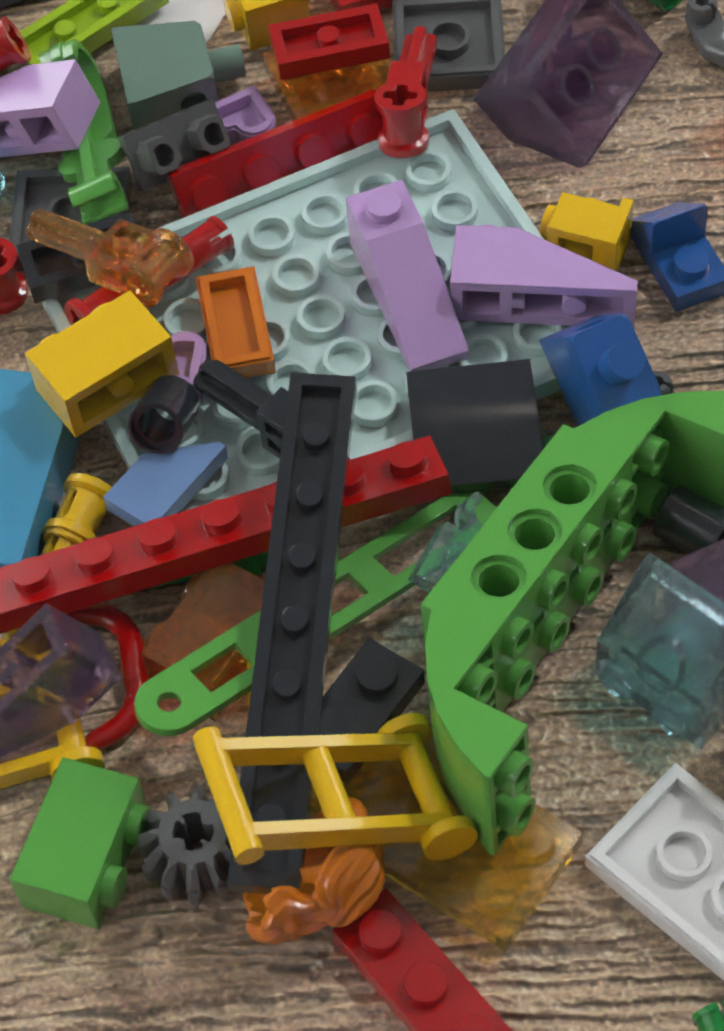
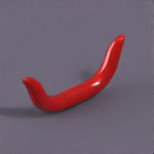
M95 604L63 615L79 624L105 628L118 641L125 689L123 704L114 717L90 731L85 737L86 746L94 747L101 751L129 736L138 726L139 721L135 714L134 705L135 696L138 689L149 680L141 631L131 617L111 605Z

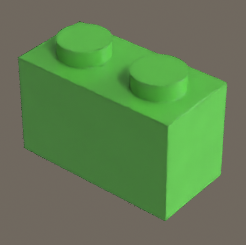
M62 757L9 879L22 907L99 930L107 909H115L122 899L127 883V869L124 867L132 847L137 846L138 835L149 831L145 817L147 816V809L152 810V808L147 804L139 778Z

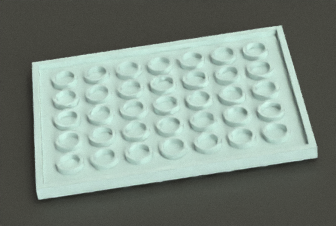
M454 109L426 120L425 127L429 131L430 144L419 155L411 158L390 157L379 149L377 139L140 235L139 237L147 260L204 224L212 216L221 219L228 228L217 236H220L222 239L226 235L232 234L234 240L233 249L224 252L148 302V311L169 335L187 331L202 337L206 343L209 360L212 361L195 277L254 266L276 373L247 379L273 395L280 387L288 391L291 372L356 377L357 391L350 460L393 447L402 442L413 441L406 372L409 369L350 244L346 197L403 180L425 225L450 298V278L456 225L517 227L544 239ZM105 283L42 301L58 333L71 326L64 310V304L72 298L84 299L104 286ZM459 321L469 349V358L440 367L447 368L530 359L537 401L561 390L539 340L570 326ZM203 395L199 413L177 448L220 442L226 446L228 459L180 512L208 504L217 499L228 498L276 482L278 478L280 459L262 447L260 431ZM140 399L103 421L128 469L143 453H149L133 441L128 430L129 416ZM155 408L162 417L173 420L167 412Z

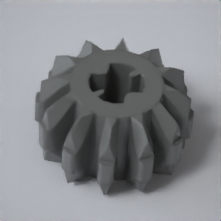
M198 784L195 785L191 792L190 800L182 802L179 796L168 791L166 803L169 810L163 812L147 809L145 821L150 831L138 835L137 846L140 855L146 857L142 864L146 879L151 883L161 882L162 894L170 902L187 890L190 904L199 908L204 899V891L212 889L217 897L226 901L229 895L226 880L228 879L231 846L214 799L212 798L207 801L204 788H201ZM201 841L202 848L194 850L192 844Z

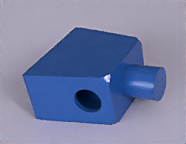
M625 313L597 315L539 340L577 427L611 409L641 399L662 395L646 354L630 319Z

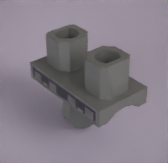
M214 99L204 101L118 137L120 145L130 162L138 191H145L169 181L166 173L178 169L181 165L231 146L229 136Z

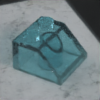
M649 553L639 565L597 640L595 674L599 676L601 683L611 694L621 700H633L650 712L657 725L667 734L677 739L685 737L701 750L724 725V602L652 553Z

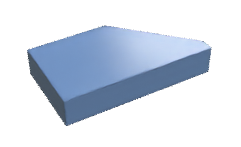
M211 442L176 448L164 454L143 453L104 495L103 500L106 510L132 526L179 513L228 459L226 446L220 442Z

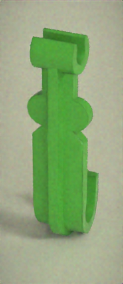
M76 39L49 46V50L39 53L40 64L76 59L100 100V105L79 148L61 151L64 159L61 160L58 166L64 181L68 183L77 182L76 186L68 189V194L73 208L79 207L82 223L86 225L106 219L128 209V202L123 188L112 171V167L118 165L123 160L125 152L119 140L116 139L117 135L106 82L88 50Z

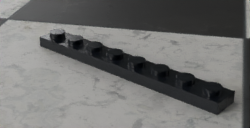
M290 373L245 737L319 735L357 391L356 377ZM304 764L241 767L240 786L254 822L309 819L313 786ZM306 848L265 851L261 859L247 865L238 864L231 849L227 880L229 890L268 894L272 892L271 888L292 886L301 891L303 878L300 868H304Z

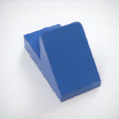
M677 202L633 218L632 240L675 312L724 295V265L705 236L708 208L705 203Z

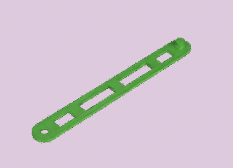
M553 436L541 437L543 449ZM486 491L443 496L338 561L335 586L348 578L364 596L332 615L329 640L456 560L497 508L482 495ZM454 511L472 526L395 576L377 561V559ZM261 610L146 681L138 689L134 701L135 714L139 723L146 730L157 735H180L196 727L250 692ZM236 649L252 667L213 692H210L197 679L195 674ZM166 698L176 699L181 704L178 709L170 712L163 711L158 707L159 702Z

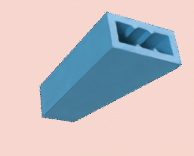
M0 369V567L42 554L46 544L43 541V527L47 520L55 518L64 494L63 484L70 474L81 435L76 438L37 392L31 372Z

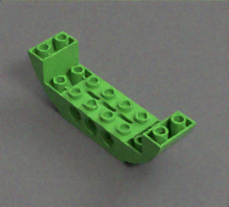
M724 391L678 392L645 398L606 411L576 428L563 424L420 604L435 760L445 793L458 816H467L472 820L478 833L477 840L489 854L495 856L510 835L518 837L525 830L531 820L536 804L535 799L531 797L530 777L534 767V760L529 757L528 725L503 713L504 709L512 699L520 700L526 694L534 679L538 663L547 651L554 653L560 648L569 631L572 617L581 605L588 607L594 602L602 587L604 574L614 561L622 562L627 557L634 544L638 528L646 517L653 519L658 515L666 498L677 486L684 485L724 507Z

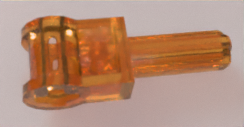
M41 209L32 212L30 223L26 228V234L30 240L85 260L89 282L116 291L122 295L131 290L146 309L155 307L163 298L164 288L174 278L184 277L194 265L192 252L186 242L176 233L164 228L150 230L119 219L111 228L103 232Z

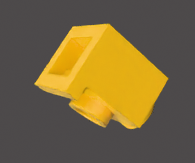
M562 192L556 206L547 205L540 225V234L544 240L618 272L632 238L634 200L622 197L620 205L617 206L595 198L581 197Z

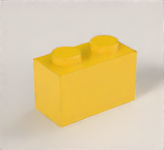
M131 290L111 302L98 306L88 316L61 332L44 338L37 346L25 352L37 392L75 438L140 399L155 379L166 375H179L171 336Z

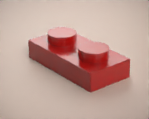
M377 3L268 25L270 42L280 80L390 59L389 41Z

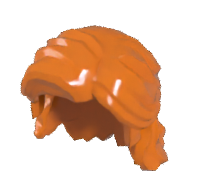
M350 797L349 801L355 816H368L362 802ZM322 809L313 817V819L325 818ZM356 844L352 846L306 848L304 868H300L303 878L301 891L292 886H278L271 888L272 892L268 894L243 892V900L249 913L248 920L246 921L247 933L256 942L275 945L287 940L293 942L302 936L318 932L326 926L344 927L351 924L370 909L377 901L385 881V861L383 858L385 851L380 844Z

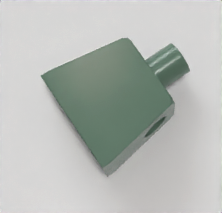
M196 21L111 28L133 131L204 101L214 99V102L218 101L215 83L246 77L240 44L207 50L201 24Z

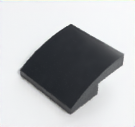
M530 359L406 372L413 440L431 436L449 474L452 494L513 488L543 450Z

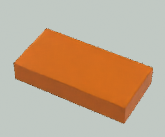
M255 267L195 277L211 360L221 361L245 378L276 373Z

